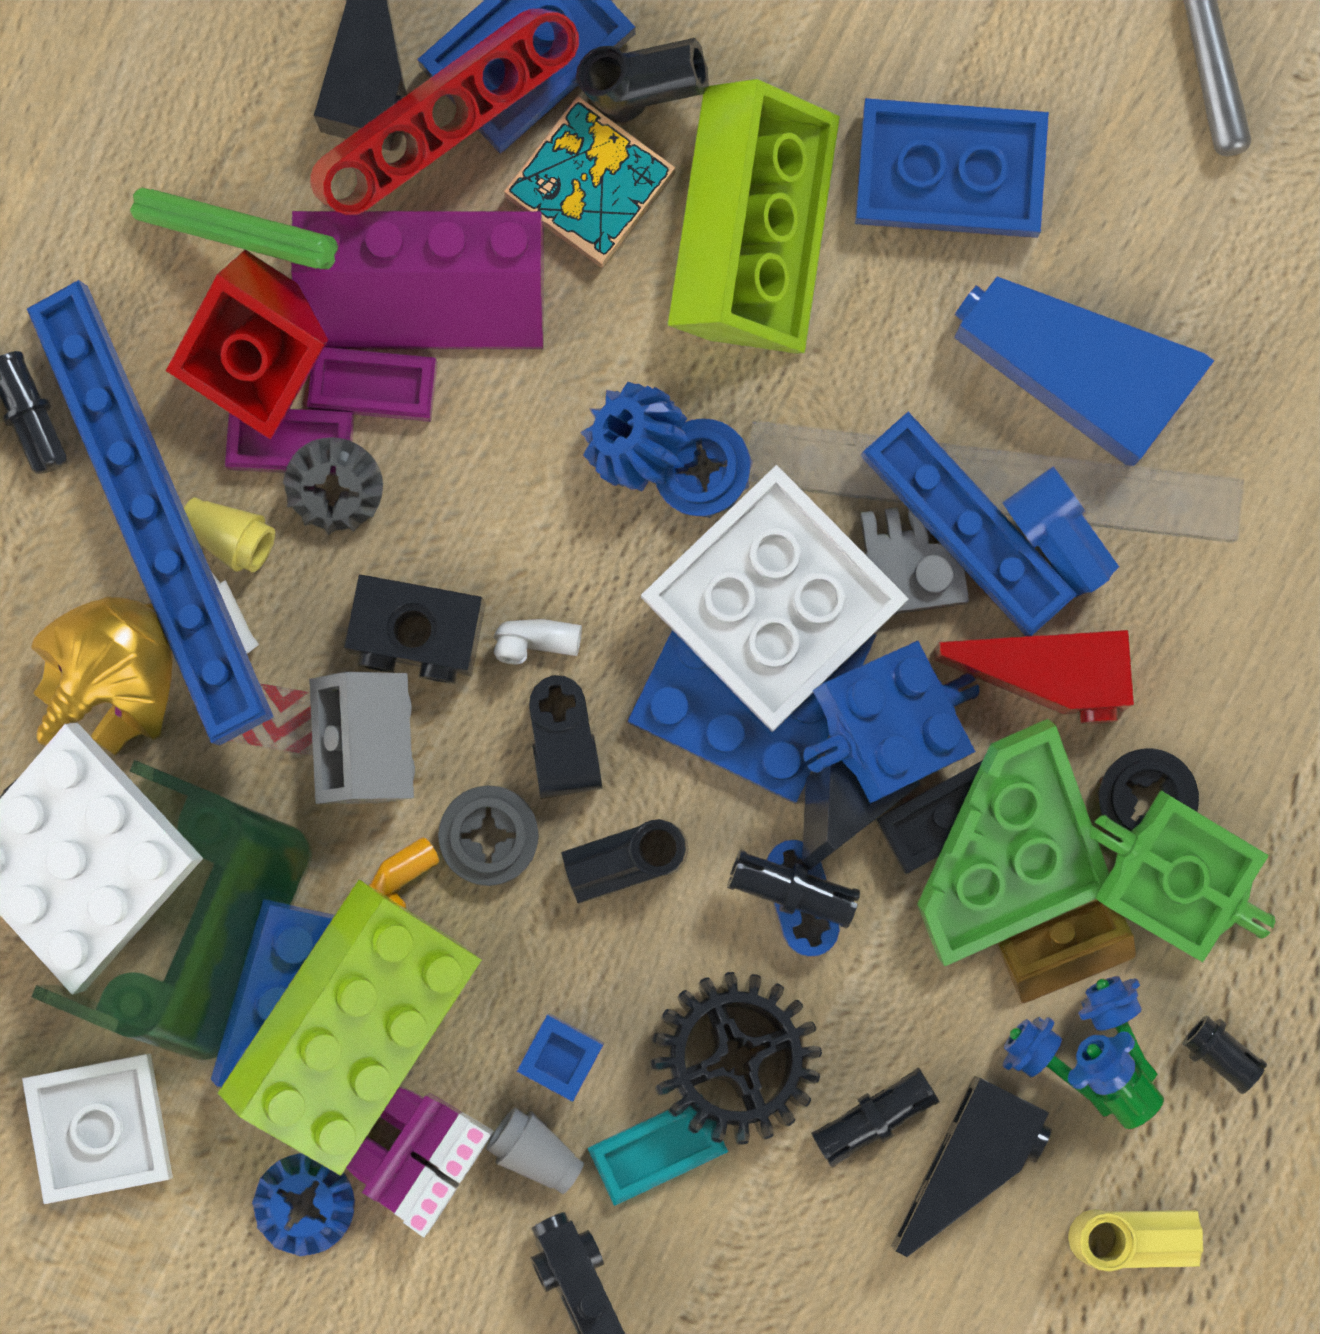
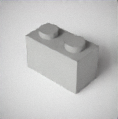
M342 672L309 679L315 803L366 804L414 798L413 779L415 765L412 758L410 732L412 705L408 694L407 673Z

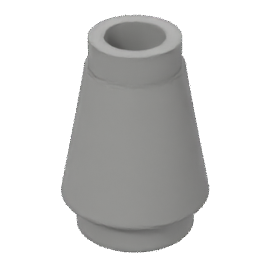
M516 1107L510 1110L504 1117L486 1147V1150L497 1157L495 1162L497 1165L549 1188H554L561 1194L569 1190L584 1166V1162L575 1157V1154L532 1111L524 1114Z

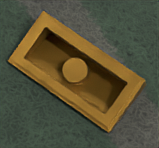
M1097 899L996 943L1022 1003L1030 1002L1132 960L1136 956L1134 935L1124 916L1105 906Z

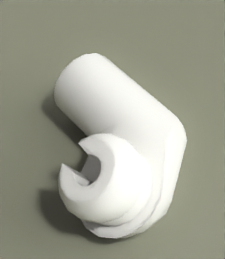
M545 619L506 621L497 628L493 636L497 640V644L494 647V655L499 661L513 665L521 664L527 659V649L577 656L581 642L582 625Z

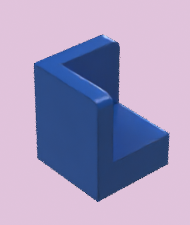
M549 1013L544 1019L517 1072L573 1102L604 1043Z

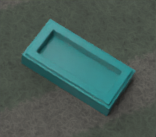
M688 1106L682 1114L676 1117H672L668 1110H665L589 1146V1153L613 1205H618L727 1153L728 1149L724 1141L721 1143L711 1141V1130L714 1122L706 1119L700 1131L693 1134L687 1130L689 1121L696 1113Z

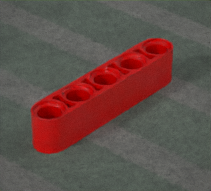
M528 9L521 12L322 156L314 165L310 175L311 188L315 197L324 205L344 215H357L368 210L566 66L574 58L579 47V34L575 24L567 16L545 9ZM548 22L554 31V42L548 52L539 55L533 46V35L540 24ZM499 58L505 67V78L498 88L489 91L483 83V71L491 60ZM450 94L456 103V113L449 124L438 127L433 120L432 109L440 97ZM395 131H401L406 138L405 153L399 160L387 163L382 155L384 139ZM344 168L354 169L357 176L355 190L348 197L335 199L331 191V182L334 175Z

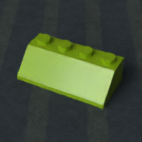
M759 79L710 85L705 88L702 97L668 326L714 342L795 354L805 353L840 116Z

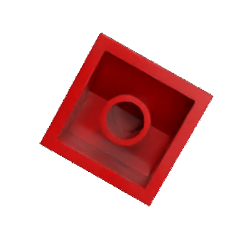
M244 250L216 275L165 371L271 439L276 434L328 342V338L298 283L251 252Z

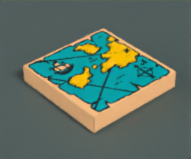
M577 96L506 188L504 195L523 211H541L543 225L596 265L603 268L674 176L675 167Z

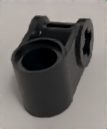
M552 675L542 679L534 686L529 703L535 743H532L541 799L603 789L595 737L590 731L586 700L582 688L574 680L566 676ZM552 688H561L563 697H573L576 703L575 707L566 710V720L562 722H554L551 712H541L539 709V703L549 699V690Z

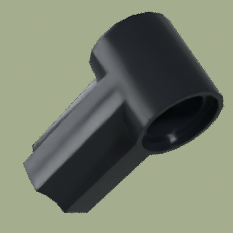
M696 38L622 53L620 49L613 46H600L592 49L582 58L576 73L578 86L600 112L615 123H626L635 119L644 111L646 106L702 95L705 88L709 87L708 67L704 59L702 46Z
M657 819L649 820L640 826L562 851L561 855L571 889L577 903L580 904L661 876L673 874L686 862L689 848L688 840L679 827L671 822ZM656 830H664L669 832L675 839L677 850L675 857L670 863L657 867L646 861L642 845L648 834Z

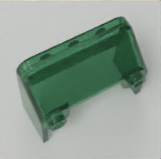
M134 760L129 772L188 796L178 819V832L203 859L214 863L164 981L138 972L124 973L115 977L105 987L99 1002L78 993L72 995L68 989L59 985H36L31 997L119 1035L193 1059L217 1058L263 899L294 905L312 862V847L307 836L290 824Z

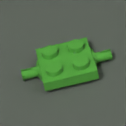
M1160 790L1142 822L1132 832L1110 820L1106 815L1100 816L1095 823L1113 833V837H1110L1094 826L1091 827L1090 838L1092 840L1098 841L1118 853L1115 866L1095 899L1201 962H1204L1219 936L1233 926L1234 923L1255 934L1260 939L1266 938L1270 934V931L1252 921V918H1256L1273 928L1275 925L1274 915L1248 902L1252 883L1269 855Z

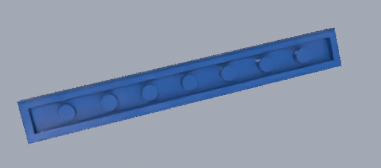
M77 280L27 308V311L211 743L220 746L274 718L92 294L86 284Z

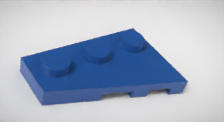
M263 899L211 1076L212 1082L217 1087L223 1086L335 915Z

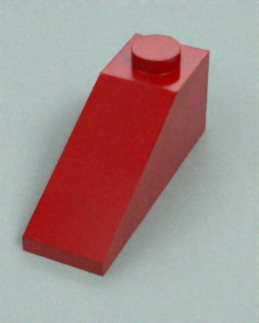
M1128 630L939 642L934 648L935 661L963 673L971 674L975 678L1061 714L1080 713V724L1117 722V711H1125L1134 706Z

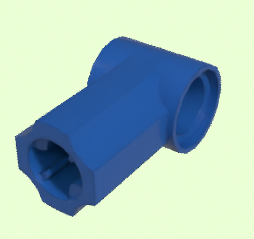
M1054 466L1002 502L1034 548L1036 546L1041 548L1051 562L1052 568L1077 594L1076 598L1085 593H1092L1104 585L1119 568V565L1082 515L1086 512Z

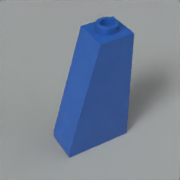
M998 276L986 291L976 285L954 314L962 320L954 337L956 340L1130 469L1143 457L1214 362L1212 358L1203 352Z

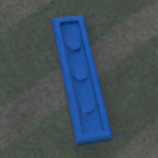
M909 411L862 452L861 457L1025 636H1032L1077 595Z

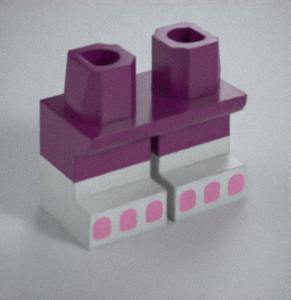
M399 1086L380 1117L402 1132L389 1151L366 1136L346 1168L358 1180L366 1184L362 1191L363 1194L381 1203L403 1219L404 1224L424 1238L437 1221L459 1187V1183L465 1178L494 1131L432 1093L426 1094L423 1098L416 1092ZM414 1152H416L417 1154H419V1155L422 1156L423 1158L427 1159L428 1161H430L431 1163H433L434 1165H436V1166L439 1167V1168L436 1169L435 1167H433L432 1165H430L429 1163H427L426 1161H424L423 1159H421L420 1157H418L417 1155H415Z

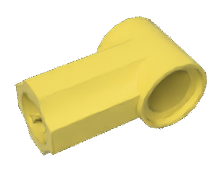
M1092 1209L1084 1211L1075 1218L1070 1226L1068 1235L1070 1249L1077 1259L1093 1268L1109 1272L1121 1268L1200 1267L1201 1254L1203 1253V1230L1197 1210L1104 1211ZM1108 1222L1115 1231V1246L1107 1255L1095 1257L1089 1248V1235L1094 1227Z

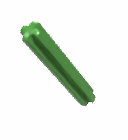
M142 187L133 194L134 203L130 211L135 220L315 269L327 270L335 263L334 254L338 249V245L332 236L154 189L150 190Z

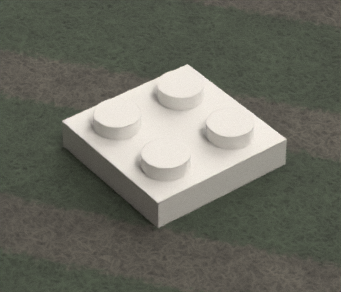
M151 1053L22 1078L44 1204L173 1178Z

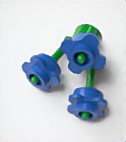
M1119 976L1100 979L1086 990L1087 997L1081 1001L1083 1009L1078 1012L1081 1020L1091 1019L1097 1031L1115 1027L1118 1034L1114 1037L1091 1035L1083 1040L1078 1047L1076 1054L1077 1065L1074 1069L1055 1056L1062 1038L1052 1031L1054 1020L1050 1017H1047L1045 1020L1037 1017L1032 1022L1028 1019L1023 1020L1016 1028L1010 1031V1036L1004 1045V1049L1009 1052L1002 1065L1005 1069L1010 1070L1013 1067L1016 1071L1022 1070L1029 1077H1034L1047 1067L1086 1097L1103 1117L1113 1114L1125 1129H1134L1148 1122L1157 1114L1164 1102L1163 1095L1152 1083L1158 1073L1145 1058L1128 1023L1129 1020L1137 1016L1142 1010L1136 991L1140 983L1136 978L1122 982Z

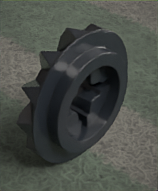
M1153 748L1128 752L1106 769L1097 792L1101 816L1106 815L1110 820L1132 832L1142 822L1148 810L1142 815H1138L1135 820L1131 818L1136 811L1134 807L1137 805L1138 799L1131 793L1132 789L1126 783L1128 782L1132 786L1137 785L1141 788H1147L1152 783L1157 782L1160 777L1164 778V781L1159 786L1161 791L1198 812L1199 791L1196 780L1184 762L1171 753Z

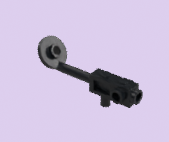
M566 1212L556 1214L533 1226L531 1230L536 1238L535 1244L540 1252L530 1257L536 1275L545 1292L554 1288L557 1289L577 1334H625L595 1270L604 1265V1261L590 1231L586 1230L578 1234L573 1221H569Z

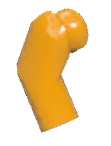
M421 837L384 860L369 886L406 908V903L399 897L397 892L406 883L439 863L437 852L426 838Z

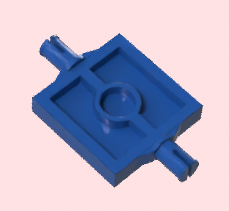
M917 640L833 678L812 690L827 718L830 738L813 746L806 747L803 753L804 760L806 762L825 753V756L807 765L815 773L821 772L824 768L842 760L856 775L871 804L976 752L956 715L954 707L977 698L980 692L979 685L976 684L962 692L959 691V689L976 680L968 673L942 685Z

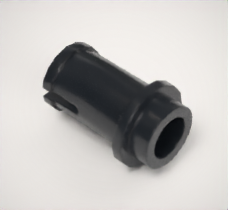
M1206 1015L1190 1030L1183 1042V1045L1190 1050L1189 1058L1194 1062L1200 1059L1231 1083L1240 1094H1244L1263 1075L1267 1062L1262 1058H1258L1225 1031L1226 1022L1222 1019L1213 1021Z

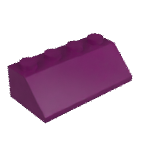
M292 211V226L332 236L338 245V249L334 254L335 263L327 270L315 269L291 262L292 280L298 283L328 338L325 347L338 349H544V225L541 211H364L357 215H344L336 211Z

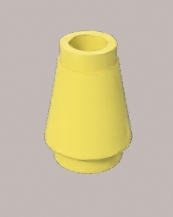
M196 497L190 499L185 505L184 510L199 544L236 572L242 569L256 572L264 564L275 540V529L265 524L264 516L203 501Z

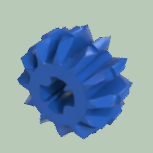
M627 382L621 393L619 391L606 390V404L602 409L589 408L595 420L592 426L581 431L586 441L590 443L583 456L588 459L590 465L596 467L595 471L600 474L603 480L614 486H625L630 490L643 492L649 481L664 484L665 468L668 465H681L675 453L677 448L690 442L685 432L681 430L687 417L680 408L674 405L675 402L670 400V396L657 387H644L641 384Z

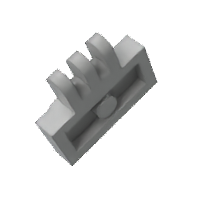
M898 508L885 509L887 534L877 535V521L873 511L860 513L865 555L909 599L895 614L964 605L969 602L963 567L941 543L929 545L926 527L910 510L908 518L912 530L902 531Z

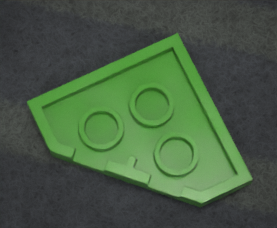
M1045 719L990 744L917 903L937 958L944 966L950 965L1094 900L1109 875L1098 841L1090 838L1092 824L1058 729L1049 719Z

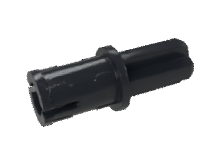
M21 351L9 352L0 356V398L7 412L3 417L5 425L13 426L32 471L36 474L52 472L66 463L67 456L47 413L51 408V404L48 399H41L24 361L23 353Z

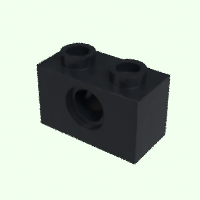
M359 574L344 648L350 654L359 656L357 665L363 668L394 673L396 663L420 667V678L455 684L457 674L472 677L486 603L481 596ZM413 616L428 619L431 623V635L423 645L410 648L400 643L398 632L401 624L406 619Z

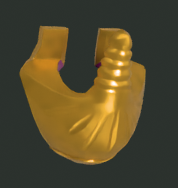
M104 597L103 599L78 606L61 615L40 631L33 639L31 649L45 661L43 679L33 694L48 705L47 713L42 717V724L39 725L36 738L40 745L46 746L65 724L81 721L85 714L92 710V707L105 702L112 704V707L100 721L91 737L113 755H118L125 744L139 734H143L152 740L160 736L169 697L173 659L171 647L152 604L144 605L139 601L120 597Z

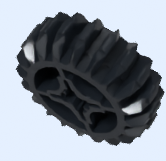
M727 972L722 980L723 993L719 994L710 978H703L698 983L703 1001L699 1003L690 992L683 990L677 996V999L687 1014L683 1017L676 1011L666 1009L661 1015V1019L676 1030L674 1035L655 1033L652 1038L654 1045L670 1049L669 1057H657L650 1061L651 1070L662 1071L670 1069L672 1079L658 1084L655 1087L658 1095H666L677 1089L682 1099L671 1105L668 1109L669 1114L672 1117H676L682 1114L688 1106L696 1113L689 1121L687 1130L693 1134L700 1131L706 1119L713 1121L711 1141L714 1143H721L726 1135L727 1125L734 1126L736 1143L738 1145L748 1144L750 1138L749 1124L752 1123L755 1124L757 1132L763 1140L769 1139L774 1136L769 1116L773 1114L782 1125L788 1127L795 1122V1118L785 1103L789 1100L795 1105L805 1108L811 1102L809 1095L798 1089L797 1085L799 1081L806 1084H816L819 1082L820 1073L815 1070L802 1068L803 1060H813L821 1057L822 1049L814 1045L802 1047L800 1038L815 1032L816 1026L811 1021L795 1028L790 1018L802 1010L803 1004L800 1000H795L784 1010L780 1009L776 1003L783 995L784 987L776 983L768 991L765 998L759 996L758 992L761 986L760 975H750L746 982L745 991L740 992L738 991L735 973ZM725 1007H741L752 1010L766 1018L774 1026L776 1032L756 1038L747 1036L739 1030L734 1018L730 1019ZM707 1014L713 1027L711 1029L714 1039L713 1052L708 1059L686 1068L685 1047L688 1036L696 1022ZM727 1041L738 1042L737 1050L743 1046L748 1050L760 1045L765 1047L764 1050L751 1056L750 1060L743 1064L744 1076L734 1075L735 1067L729 1071H726L724 1067L711 1072L707 1071V1067L721 1061L720 1058L728 1053ZM785 1049L786 1067L782 1082L776 1093L765 1103L759 1090L762 1088L758 1077L759 1065L765 1057ZM714 1079L725 1080L732 1085L738 1098H742L747 1111H730L719 1108L704 1099L694 1086Z

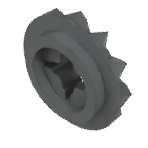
M335 437L320 438L302 446L290 459L283 480L287 495V507L294 508L301 516L304 526L313 524L325 529L328 535L336 530L350 529L354 532L360 524L374 516L383 494V477L372 455L352 441ZM332 466H336V476H339V485L349 488V491L340 493L338 501H335L334 506L329 505L330 500L327 499L326 490L316 487V484L325 483Z
M487 785L469 789L457 796L449 804L440 822L438 838L442 856L453 872L471 883L493 886L515 879L533 861L537 849L539 832L533 811L519 795L503 787ZM489 808L491 809V817L495 819L497 829L506 830L507 833H516V838H507L505 842L496 843L495 853H492V863H487V854L484 853L481 843L472 842L471 839H462V834H470L472 830L482 829L483 819H486V809Z

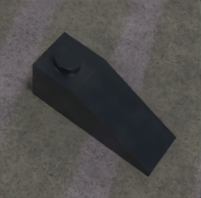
M389 0L346 1L314 112V118L320 132L344 139L353 135L407 95ZM401 131L389 134L384 139L382 149L391 151L395 134H404Z
M974 1076L891 1245L896 1252L908 1257L1019 1173L1027 1159L1034 1163L1037 1162L1052 1131L1050 1127L1044 1125L1049 1112L982 1078Z

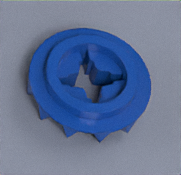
M703 418L685 422L681 430L685 432L690 442L677 448L675 453L681 465H668L665 468L664 484L655 482L656 487L663 499L682 514L711 518L716 513L732 508L743 491L749 488L750 467L753 461L744 439L727 424ZM700 445H702V449L706 452L710 461L727 465L719 467V471L710 473V483L707 484V492H705L700 480L696 476H687L685 473L679 474V472H686L689 468L698 465V455H701Z
M299 1153L280 1159L260 1177L252 1204L257 1221V1229L263 1233L275 1249L297 1256H306L326 1251L344 1236L353 1218L355 1199L351 1183L344 1172L340 1176L308 1156ZM315 1181H318L320 1184L315 1190L316 1196L314 1197L313 1204L327 1220L324 1221L319 1217L313 1218L306 1215L299 1222H295L290 1228L287 1225L291 1220L290 1214L293 1210V1205L286 1200L287 1196L282 1194L280 1190L283 1189L287 1193L292 1191L300 1195L307 1188L312 1187Z

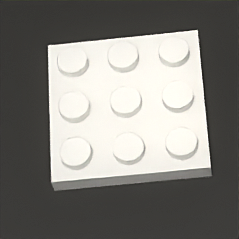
M777 465L641 594V598L771 732L778 728L813 694L812 690L823 684L909 600Z
M78 723L65 724L0 799V915L72 995L84 992L203 859Z

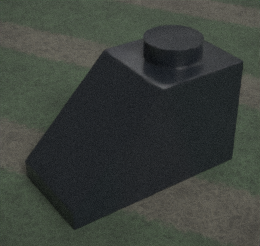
M842 760L824 768L821 772H812L806 777L802 848L803 863L809 870L814 868L919 786L920 782L916 781L870 804L856 775Z

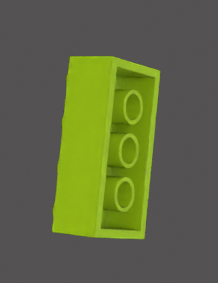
M358 879L218 1094L240 1118L341 1176L482 960L455 939Z

